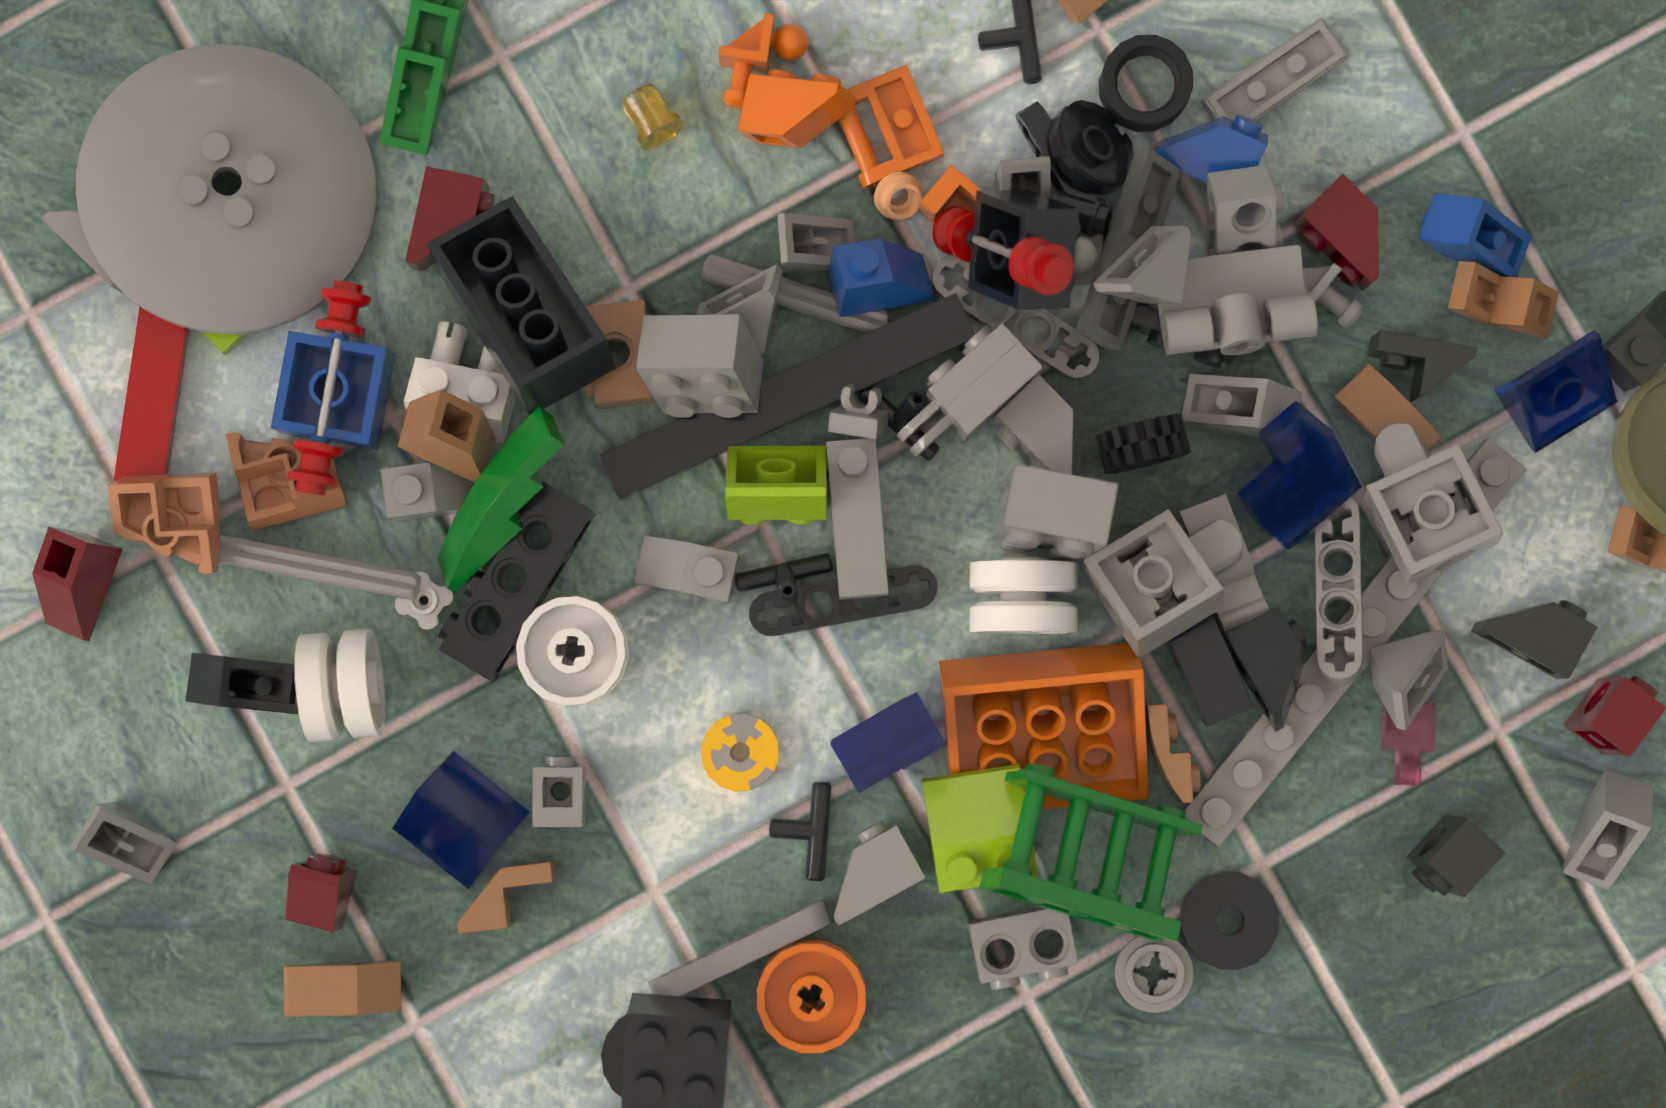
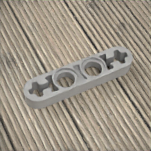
M948 256L936 264L932 274V286L935 293L941 299L957 293L966 315L983 326L987 325L992 331L1003 323L1036 360L1067 379H1084L1096 369L1099 362V350L1096 343L1076 331L1071 325L1046 309L1017 310L1008 306L1009 309L1004 316L1000 318L988 317L981 309V299L985 295L976 292L972 305H969L963 301L969 295L968 291L957 285L951 291L944 287L946 278L941 275V272L944 269L952 272L956 267L964 271L962 280L968 284L970 262L960 260L955 256ZM1039 318L1047 323L1049 337L1044 343L1033 345L1024 339L1022 325L1026 320ZM1058 331L1067 335L1061 344L1068 349L1075 350L1080 345L1087 350L1084 354V358L1089 362L1087 367L1079 364L1074 370L1070 369L1066 365L1069 357L1058 349L1055 351L1054 358L1044 353L1054 344Z
M1335 492L1321 498L1315 510L1317 660L1320 671L1327 680L1332 683L1345 684L1352 682L1359 676L1364 663L1361 518L1358 504L1355 500L1345 493ZM1334 506H1342L1344 514L1352 515L1351 518L1343 519L1342 534L1344 540L1353 537V542L1334 540L1331 519L1324 518L1325 515L1333 513ZM1324 538L1333 540V541H1329V542L1323 543V539H1324ZM1334 552H1345L1353 560L1351 570L1343 576H1333L1324 568L1325 560ZM1334 600H1346L1354 607L1353 616L1348 622L1334 624L1326 618V608ZM1355 632L1354 639L1344 636L1346 654L1348 657H1355L1354 662L1346 663L1345 671L1337 672L1333 663L1326 662L1327 658L1335 657V637L1325 639V633L1343 636Z
M817 900L654 978L648 984L655 995L682 996L829 925L833 921L823 900Z

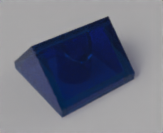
M1595 330L1573 340L1494 389L1529 447L1535 453L1617 403L1601 336Z
M453 751L415 791L392 829L469 890L531 811L457 752Z

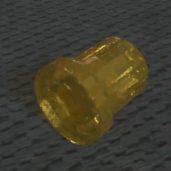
M647 84L634 90L633 93L637 100L630 93L622 101V107L639 133L637 141L644 150L653 149L666 143L676 136L684 125L677 113H671L653 84Z

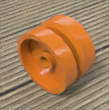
M801 938L778 949L766 961L757 985V1011L765 1030L780 1045L799 1053H824L842 1045L858 1029L866 1009L865 981L857 961L842 946L823 938ZM812 984H815L820 988V998L815 1002H808L803 998L802 990L804 987L810 990Z

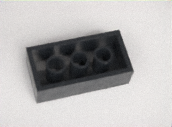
M513 196L426 243L439 275L528 415L538 406L545 409L616 369L607 338Z
M632 993L626 1021L621 1108H725L732 1000Z

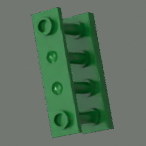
M1028 763L1025 769L1006 772L1004 782L1026 788L1010 859L1009 861H1004L1003 866L1000 868L983 869L979 889L1151 941H1178L1182 922L1164 916L1165 908L1161 907L1176 836L1200 835L1203 827L1202 824L1186 820V812L1178 808L1159 805L1157 810L1055 778L1056 771L1043 765ZM1045 795L1070 802L1054 875H1048L1047 880L1032 876L1033 868L1029 866ZM1089 809L1114 816L1098 888H1093L1091 894L1077 890L1078 882L1073 880ZM1133 823L1157 830L1141 902H1136L1135 907L1120 903L1122 895L1117 893Z

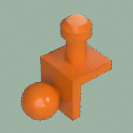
M764 13V19L727 46L720 45L718 54L720 67L733 68L730 89L724 91L723 98L728 107L742 110L749 74H752V71L768 73L772 47L779 57L789 61L797 60L807 52L809 38L802 27L796 24H785L774 32V14Z

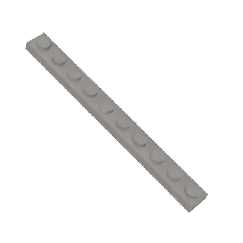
M1490 438L1485 439L1467 461L1492 511L1527 470V468ZM1465 498L1464 500H1465L1467 506H1468L1469 509H1470L1471 506H1470L1468 500ZM1391 554L1362 589L1364 653L1362 671L1370 662L1369 648L1386 643L1446 568L1407 585ZM1350 604L1334 624L1348 622L1353 616L1354 607ZM1355 632L1343 636L1325 634V639L1335 637V657L1327 658L1326 662L1333 663L1337 672L1345 671L1346 663L1354 662L1355 657L1351 658L1346 654L1344 636L1354 639ZM1317 645L1303 661V670L1284 728L1274 732L1262 711L1200 787V791L1195 793L1193 802L1187 803L1182 809L1186 812V820L1203 825L1201 834L1215 846L1219 847L1355 681L1337 684L1327 680L1319 668Z

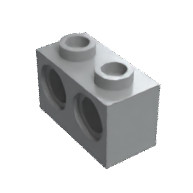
M1266 165L1207 173L1208 256L1283 247L1281 228L1279 223H1276V214L1283 213L1284 211L1283 192L1279 183H1272Z
M1034 907L967 921L978 980L981 984L990 982L991 990L1017 986L1020 984L1019 976L1039 973L1040 980L1066 976L1069 974L1068 966L1079 964L1069 915L1042 907ZM1046 929L1055 930L1060 936L1058 950L1047 956L1038 954L1034 948V940L1037 934ZM1004 939L1011 943V958L1003 965H993L986 960V948L993 940Z

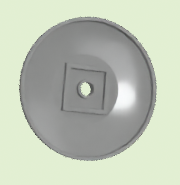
M214 44L182 49L162 56L138 69L112 91L95 114L83 139L76 171V199L83 232L92 253L111 281L128 298L158 318L179 327L212 334L239 335L261 332L295 321L326 301L321 297L322 288H333L335 280L345 281L349 277L364 252L374 222L376 176L370 148L361 126L342 98L325 81L309 69L279 54L249 46ZM229 171L239 176L242 185L238 192L230 196H224L214 190L212 186L213 180L221 172Z

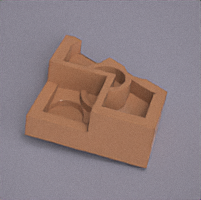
M233 432L226 434L234 472L239 482L247 522L251 531L347 506L335 459L331 461L329 474L338 480L337 488L327 487L325 496L295 491L296 481L287 479L288 471L299 469L302 453L293 448L292 443L288 440L272 438L271 443L244 440L241 433Z
M216 473L123 476L107 484L115 534L133 542L144 541L155 552L168 558L173 555L198 565V571L203 574H213L218 571L220 512Z

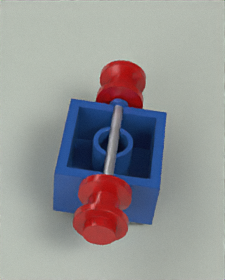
M335 280L333 288H322L321 297L330 303L326 318L316 320L315 328L328 332L329 337L288 331L271 429L281 434L310 439V441L294 439L293 448L302 453L299 469L288 471L287 479L297 482L295 491L325 496L327 487L337 488L338 480L331 476L329 471L332 459L342 457L344 448L328 444L337 443L377 451L379 449L396 355L387 347L349 341L350 337H365L366 329L357 323L359 309L370 306L372 299L362 294L363 286L359 284Z

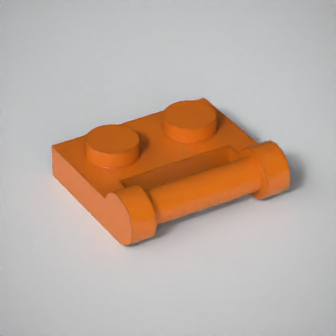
M907 64L846 89L856 97L855 106L868 101L892 158L882 164L878 163L855 107L839 119L861 170L858 178L863 190L877 187L879 182L891 173L909 172L944 157V151Z

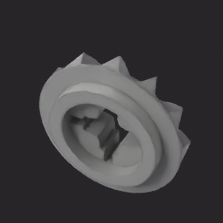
M1137 936L1121 948L1114 965L1116 987L1120 994L1130 1005L1144 1012L1160 1013L1176 1007L1186 998L1193 983L1194 971L1191 958L1178 941H1151ZM1155 951H1157L1159 967L1167 970L1168 973H1174V977L1157 978L1155 986L1152 987V994H1149L1150 987L1148 986L1147 978L1133 971V968L1149 966L1151 959L1154 958Z

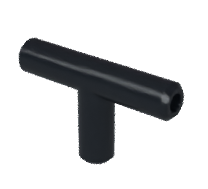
M1012 0L1015 27L979 32L977 35L978 46L981 51L1018 46L1023 82L1025 84H1036L1042 80L1032 3L1031 0Z
M873 386L858 394V400L864 405L868 404L869 391L874 388ZM911 392L897 409L882 395L881 404L877 409L889 411L888 427L897 434L920 413L926 405V399L919 392ZM919 429L905 442L912 447L925 433ZM934 442L920 456L926 461H930L939 452L940 447Z
M823 553L736 573L735 582L740 593L776 584L779 596L784 599H791L797 593L795 580L831 572L833 567L830 554Z
M814 782L812 784L809 821L778 818L770 820L769 836L771 838L808 840L805 878L809 881H823L825 879L832 785L827 782Z

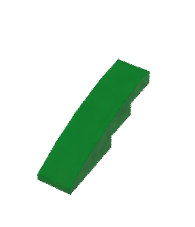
M468 0L411 1L403 46L398 47L380 144L424 155L429 153L453 67Z
M538 406L503 443L476 479L452 521L437 559L447 589L454 593L522 530L517 511L543 488L537 470L565 445L553 415L542 407Z

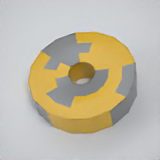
M746 713L730 714L716 721L706 732L701 746L702 764L708 776L720 787L735 792L750 791L764 784L774 773L779 759L778 740L772 728L760 718ZM736 743H744L748 746L750 754L747 760L738 762L733 759L731 749Z

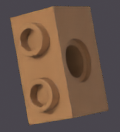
M637 300L586 306L607 338L609 346L620 343L626 345L630 350L629 358L624 365L616 367L615 370L584 386L586 398L594 397L595 404L599 409L656 403L636 370L643 316L648 315L645 301Z

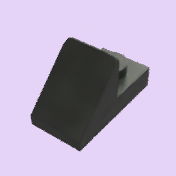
M1379 331L1370 337L1368 350L1369 357L1381 358L1380 365L1383 367L1408 370L1410 369V364H1415L1410 402L1433 389L1474 359L1477 354V347L1386 331Z

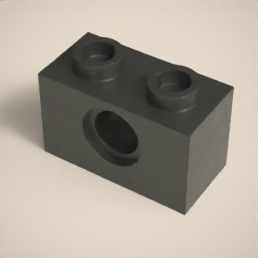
M1445 814L1406 858L1416 866L1411 872L1412 875L1431 892L1434 893L1437 890L1443 896L1451 893L1466 897L1506 852L1469 818Z

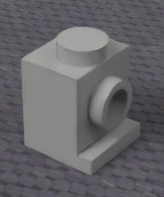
M545 757V766L533 767L532 827L586 826V767H575V757ZM557 782H565L570 788V795L564 801L556 799L553 795V786Z

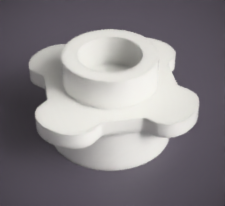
M416 572L421 576V586L417 598L409 600L397 597L395 609L401 615H410L418 620L419 626L422 629L430 630L438 625V617L443 613L445 606L452 604L454 596L453 592L447 589V586L439 587L430 581L427 573ZM422 596L428 597L429 602L427 605L420 604Z

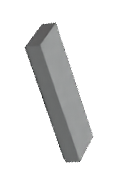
M1321 17L1204 97L1201 104L1213 120L1222 116L1234 120L1236 115H1242L1257 122L1346 61L1349 55Z

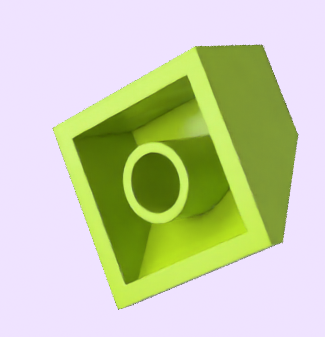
M728 446L725 480L727 520H739L744 524L750 525L761 524L766 520H788L791 523L801 525L810 524L815 520H826V446Z
M1019 764L921 779L933 866L939 893L979 887L983 869L1000 868L1003 866L1004 861H1009L1025 790L1023 787L1004 782L1006 772L1021 770ZM1033 845L1029 866L1033 868L1032 876L1038 877Z

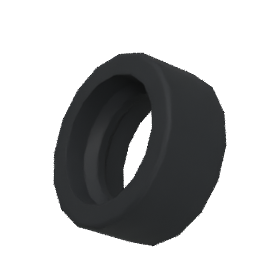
M1155 34L1136 35L1120 42L1108 55L1099 78V98L1103 107L1119 121L1117 123L1119 126L1135 132H1155L1170 125L1185 109L1193 90V69L1185 52L1173 41ZM1138 56H1152L1160 59L1169 67L1174 77V91L1171 99L1163 107L1154 111H1139L1131 108L1122 100L1118 91L1117 78L1121 68L1129 60Z

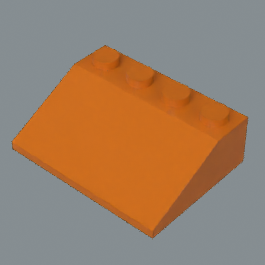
M1128 642L939 661L949 774L1019 764L1022 770L1026 768V764L1031 763L1054 769L1056 771L1055 778L1127 801L1149 799L1144 672L1140 658L1138 659ZM1045 795L1042 809L1069 807L1070 802Z

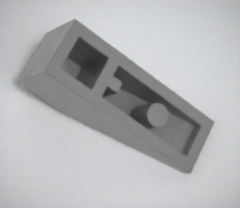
M876 439L826 442L839 600L888 596Z

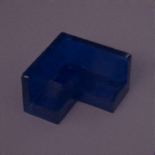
M1296 400L1258 432L1274 462L1237 493L1252 520L1285 549L1294 547L1362 488L1332 429Z
M917 692L906 696L845 731L830 742L858 794L900 769L904 770L947 745Z

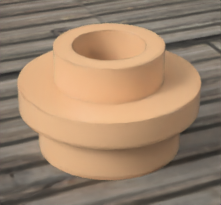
M894 172L887 175L879 182L874 193L875 206L883 216L889 219L904 220L912 217L919 210V204L922 200V189L919 182L907 172ZM902 189L899 197L891 199L898 190Z

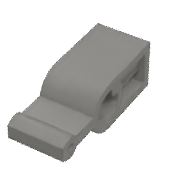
M1226 494L1176 513L1174 516L1187 536L1212 521L1223 519L1232 523L1239 530L1242 537L1240 561L1216 577L1224 589L1223 608L1216 612L1222 631L1225 632L1268 612L1269 607L1255 577L1252 559Z

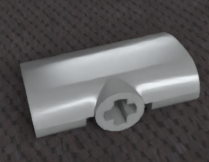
M1299 245L1188 258L1182 304H1157L1162 340L1167 356L1220 349L1221 353L1225 355H1242L1261 349L1265 343L1312 338L1317 335L1316 306L1313 295L1305 291L1302 254Z

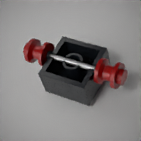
M977 190L975 212H971L961 206H951L944 209L937 216L932 229L933 241L942 252L970 262L969 289L1017 310L1069 308L1071 291L1075 285L1074 258L1076 241L1080 235L1079 208L1030 190Z

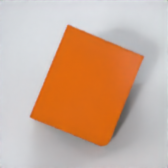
M950 165L920 201L918 211L933 224L937 216L944 209L951 206H961L971 212H975L976 191L981 189Z

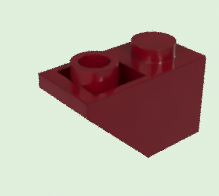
M1342 173L1293 224L1300 230L1297 233L1299 239L1311 251L1317 254L1322 251L1333 263L1341 268L1337 276L1350 287L1357 285L1363 291L1379 277L1378 207Z
M48 527L32 572L45 623L81 640L90 641L122 549L86 533Z
M317 853V856H308L305 861L291 864L288 874L285 920L331 932L342 929L357 871L345 868L346 859L323 853Z

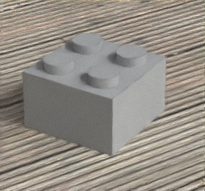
M740 314L643 316L636 370L663 414L677 418H688L694 413H714L721 417L733 418L740 416L741 413H758L764 359Z

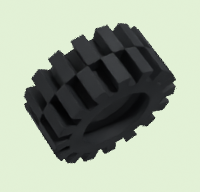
M1181 413L1167 416L1162 415L1153 419L1148 418L1140 422L1128 423L1125 426L1115 427L1095 435L1104 473L1107 475L1149 467L1153 464L1164 463L1191 453Z

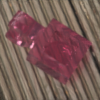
M1425 702L1406 731L1396 728L1383 705L1381 749L1396 750L1394 785H1420L1421 760L1419 752H1434L1436 703Z

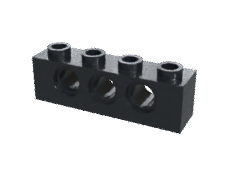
M541 481L543 488L517 511L521 514L519 521L522 530L494 555L495 558L485 573L481 570L475 573L464 592V595L470 599L460 615L455 612L451 613L438 635L439 638L444 640L438 649L439 651L489 681H495L516 648L523 623L537 607L542 605L596 516V513L544 481ZM536 524H547L552 530L551 543L542 550L531 549L527 542V534ZM519 565L526 572V583L518 592L509 593L502 585V575L508 567ZM494 607L501 617L500 626L493 634L484 635L477 628V616L484 608Z

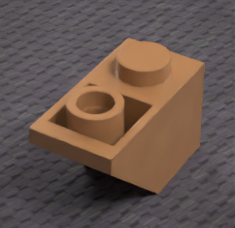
M440 389L409 402L397 447L475 483L476 479L491 461L496 438L483 409Z

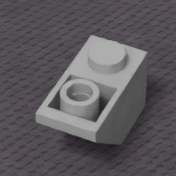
M1038 374L995 416L994 421L999 427L994 432L1013 452L1021 448L1033 461L1029 467L1072 475L1073 409Z

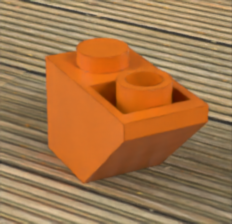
M777 69L769 70L768 76L749 74L738 131L757 144L801 149L854 108L856 97L841 86L842 81L829 75L814 74L812 80L797 79V75L791 72Z

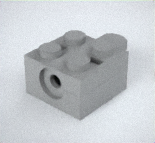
M1003 323L993 332L987 325L983 327L965 344L966 348L962 351L965 355L963 359L955 365L949 358L928 377L929 381L926 385L929 389L925 397L928 406L896 435L903 443L936 414L941 420L910 448L915 457L923 453L948 429L964 444L1040 373L1043 367Z
M1392 424L1380 432L1375 441L1374 456L1385 477L1366 486L1364 500L1407 585L1499 543L1503 531L1459 444L1429 456L1418 432L1409 424ZM1465 498L1468 500V502H1469V504H1470V506H1471L1470 509H1469V507L1467 506V504H1466V502H1465V500H1464Z
M1168 509L1084 559L1085 579L1139 659L1223 608L1224 589L1216 577L1240 561L1242 537L1239 530L1232 523L1223 519L1212 521L1187 536Z

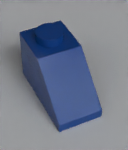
M1236 115L1235 119L1232 120L1222 116L1159 141L1155 152L1181 169V172L1207 183V173L1258 166L1268 145V135L1261 132L1263 126L1248 117Z
M1440 193L1434 194L1429 211L1423 218L1422 230L1419 235L1420 240L1447 258L1458 262H1476L1492 272L1506 277L1518 276L1532 237L1484 199Z
M882 238L834 246L828 278L839 317L934 301L935 295L921 253Z

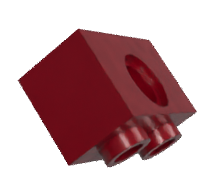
M1633 675L1630 679L1620 676L1615 678H1598L1563 725L1603 755L1631 756L1666 710V707L1655 699L1658 692L1650 684Z

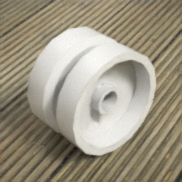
M1004 557L1001 560L969 563V588L976 593L1000 595V601L977 602L969 608V633H1078V607L1069 602L1047 601V595L1069 594L1078 588V563L1046 561V558Z
M578 596L555 598L537 607L523 623L516 643L518 668L527 685L543 699L566 706L592 704L610 695L624 679L630 660L629 637L619 618L605 606ZM578 642L577 645L584 648V656L576 657L574 661H571L566 654L567 647L571 643Z
M373 629L345 630L340 637L338 646H336L328 633L299 635L295 649V687L299 717L307 741L337 740L344 724L353 738L381 736L385 724V689L380 650Z

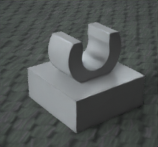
M848 384L842 390L841 405L830 412L828 432L877 439L887 430L889 411L877 409L882 401L880 388L874 387L869 391L868 404L861 405L854 398L855 384Z

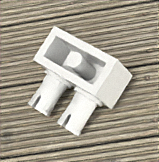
M450 322L438 323L430 359L415 357L404 398L406 413L410 401L442 389L483 409L495 435V442L503 444L515 403L514 391L485 346L483 347L478 369L459 366L468 330L464 326L454 323L451 334V331H449Z

